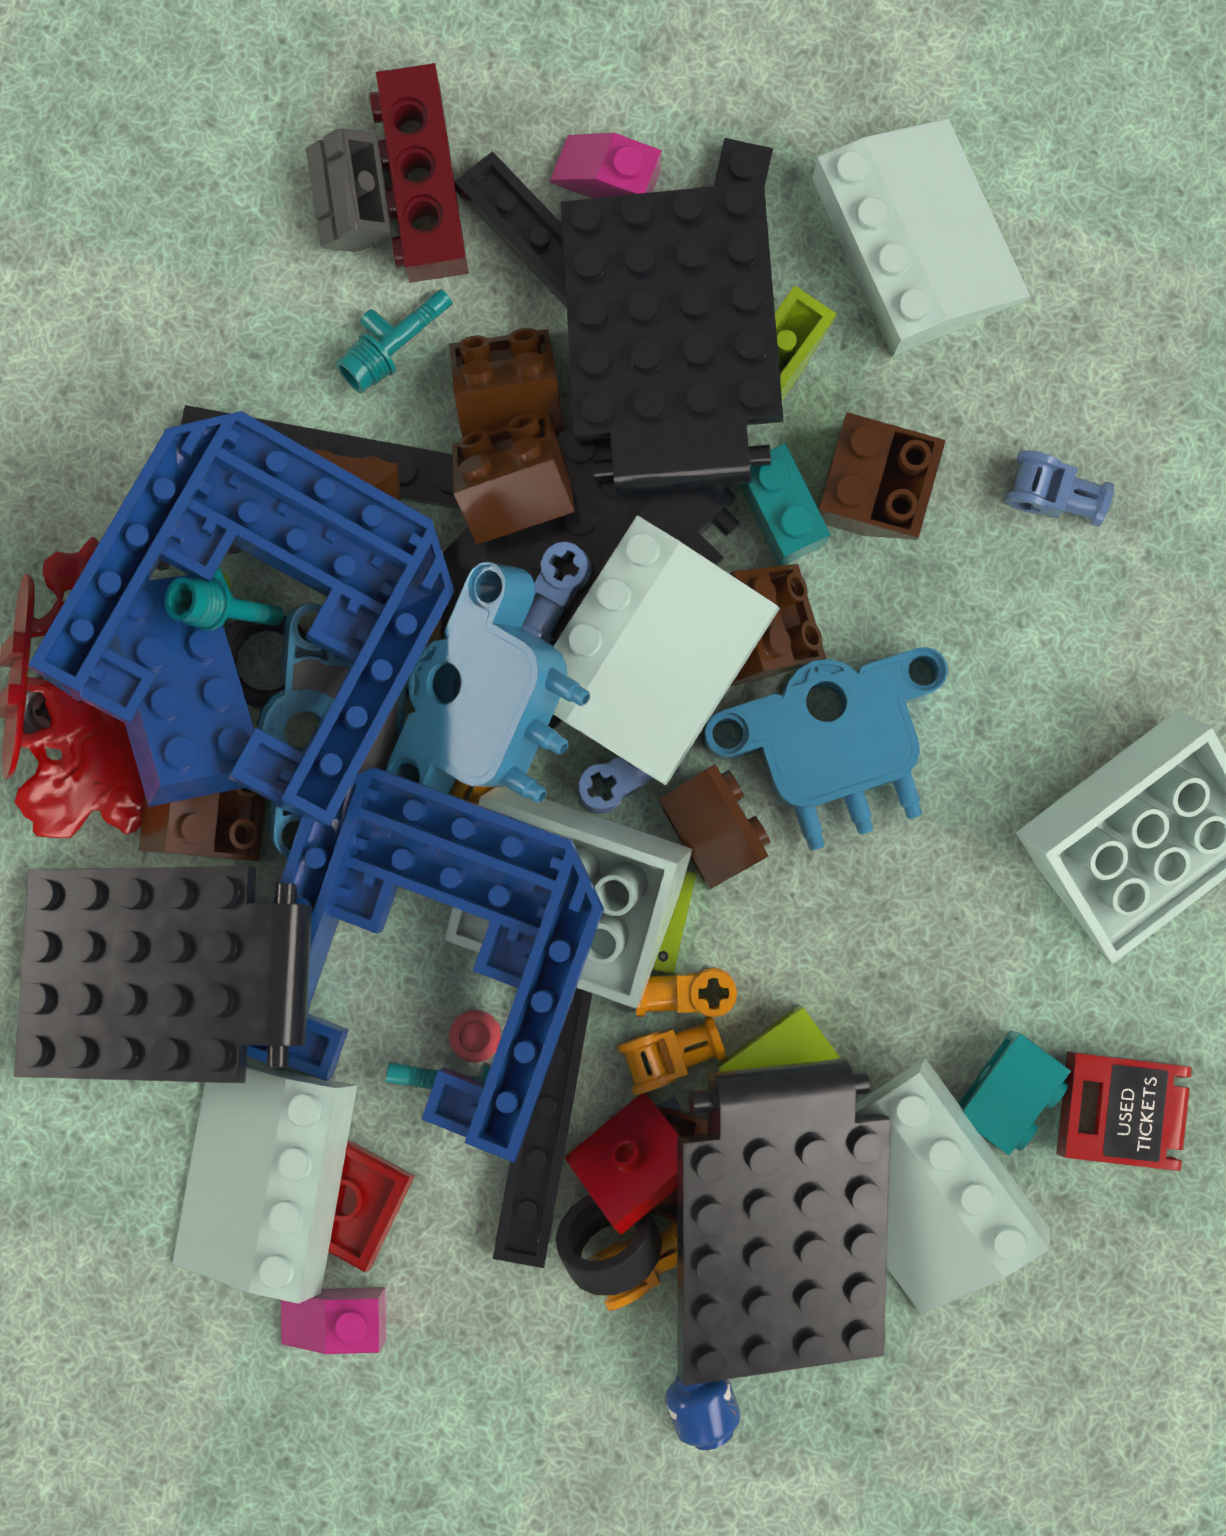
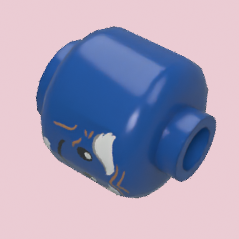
M677 1374L676 1380L666 1391L665 1404L674 1430L681 1442L695 1446L699 1450H712L723 1446L732 1438L733 1431L740 1422L741 1414L729 1379L683 1386Z

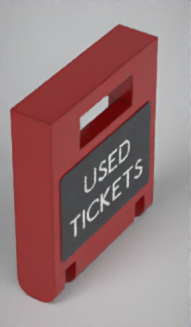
M1067 1051L1066 1068L1071 1072L1064 1080L1068 1084V1088L1062 1097L1056 1155L1070 1159L1181 1171L1182 1160L1170 1156L1166 1157L1167 1149L1184 1150L1190 1088L1174 1085V1077H1191L1192 1067ZM1083 1081L1100 1082L1094 1134L1078 1130Z

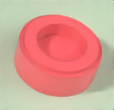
M471 1010L461 1014L453 1022L449 1032V1041L454 1053L459 1058L473 1063L482 1062L490 1058L496 1052L501 1039V1029L497 1020L491 1014L481 1010Z

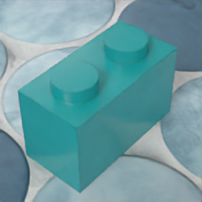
M786 443L770 450V466L750 467L751 483L738 484L778 566H784L825 546L831 535Z
M1010 1031L958 1104L977 1132L1000 1151L1010 1156L1015 1148L1021 1151L1032 1140L1038 1129L1034 1122L1045 1106L1049 1109L1053 1108L1064 1096L1068 1088V1084L1064 1080L1071 1071L1021 1033Z

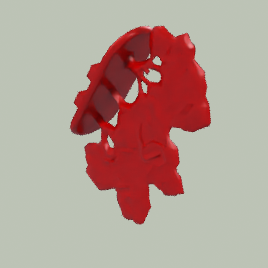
M91 537L79 552L65 553L56 551L44 560L42 575L46 586L55 593L57 601L51 610L40 619L34 617V580L30 575L24 574L18 592L13 633L1 646L0 666L10 668L8 685L0 692V717L5 718L2 745V775L4 779H9L13 776L18 764L21 747L29 748L38 760L35 774L17 790L14 800L23 816L33 822L32 831L37 837L72 838L94 810L100 811L106 823L118 828L125 835H130L141 826L144 789L125 723L82 700L76 701L48 680L28 677L31 638L45 637L64 604V592L73 589L97 548L99 541L95 537ZM27 691L38 692L44 696L46 708L52 719L50 727L31 734L23 733ZM45 747L61 750L63 757L59 760L47 757Z

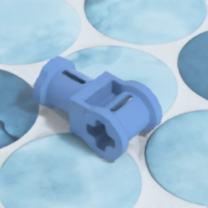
M1030 450L1018 453L1016 462L1020 467L1013 490L1006 492L1004 503L1027 513L1048 515L1054 518H1058L1065 511L1090 519V524L1093 526H1101L1113 498L1114 483L1106 481L1103 485L1077 478L1075 477L1077 467L1064 464L1059 459L1045 453Z
M569 542L556 543L550 546L543 554L541 572L535 581L534 600L522 626L523 629L550 645L554 642L551 635L565 608H569L577 591L587 584L592 573V564L588 555L575 544ZM571 554H574L573 563L579 568L578 574L575 577L566 575L562 581L558 580L561 571L554 567L558 558L567 560Z
M619 756L606 764H596L585 770L579 780L578 795L581 803L587 810L595 814H605L613 811L619 806L622 799L640 790L642 786L654 780V778ZM679 767L676 769L674 774L679 772ZM599 777L603 783L610 780L614 783L610 790V800L604 802L601 796L591 798L588 795L593 787V778Z

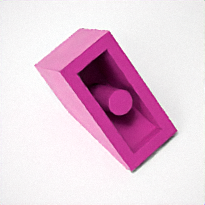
M614 132L568 135L554 168L550 183L589 198L651 193L660 174L662 150Z
M385 1287L322 1289L320 1295L299 1304L281 1300L282 1345L322 1354L379 1353L386 1341Z

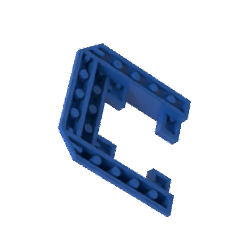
M242 411L166 428L30 660L28 667L76 701L82 700L130 725L154 683L157 674L110 650V647L160 560L162 559L194 578H201L210 583L230 546L238 547L327 597L305 639L351 664L303 753L255 728L228 778L274 802V806L330 826L454 593L433 521Z
M372 767L355 777L330 826L305 817L301 818L280 883L297 884L296 904L312 906L306 1046H289L288 1066L324 1081L333 1078L349 1029L309 1014L308 1010L339 920L376 934L383 932L398 886L486 919L490 923L473 971L516 987L518 990L486 1082L483 1083L445 1067L439 1069L421 1120L466 1137L465 1144L514 1163L519 1154L604 907L572 839L383 769ZM247 1045V1056L267 1063V1046Z

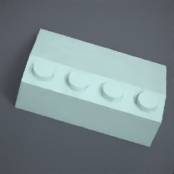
M949 118L863 137L817 157L812 181L892 357L1030 298V294Z
M637 515L554 645L565 660L567 676L588 690L590 699L586 705L579 706L572 701L568 702L560 698L553 714L662 784L667 785L780 608L685 544Z
M1176 710L1016 832L1038 870L1112 965L1226 878V753L1212 727L1180 710Z
M495 787L482 795L478 804L480 806L572 839L604 907L577 988L637 1009L678 901L692 848L547 799L535 803L529 798H523L508 787ZM452 907L444 940L480 952L490 921Z
M925 1057L856 1103L855 1116L879 1114L886 1115L891 1119L887 1268L920 1314L1000 1281L1049 1251L1050 1228L982 1135L977 1132L963 1113L961 1106Z
M246 1064L245 1083L205 1082L172 1264L247 1293L299 1304L320 1295L357 1085L333 1080L324 1081L317 1077Z

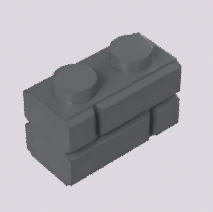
M344 128L335 129L324 136L323 140H318L308 146L306 153L315 214L318 220L317 229L320 247L349 252L363 251L374 245V242H380L391 236L392 230L377 135Z

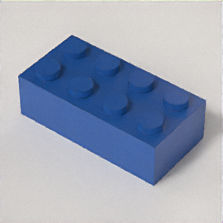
M191 575L149 580L110 647V650L157 674L154 683L130 725L125 724L149 807L246 788L228 778L252 735L254 727L224 627L222 625L214 631H204L182 621L174 620L166 611L165 594L169 585L177 578H194Z

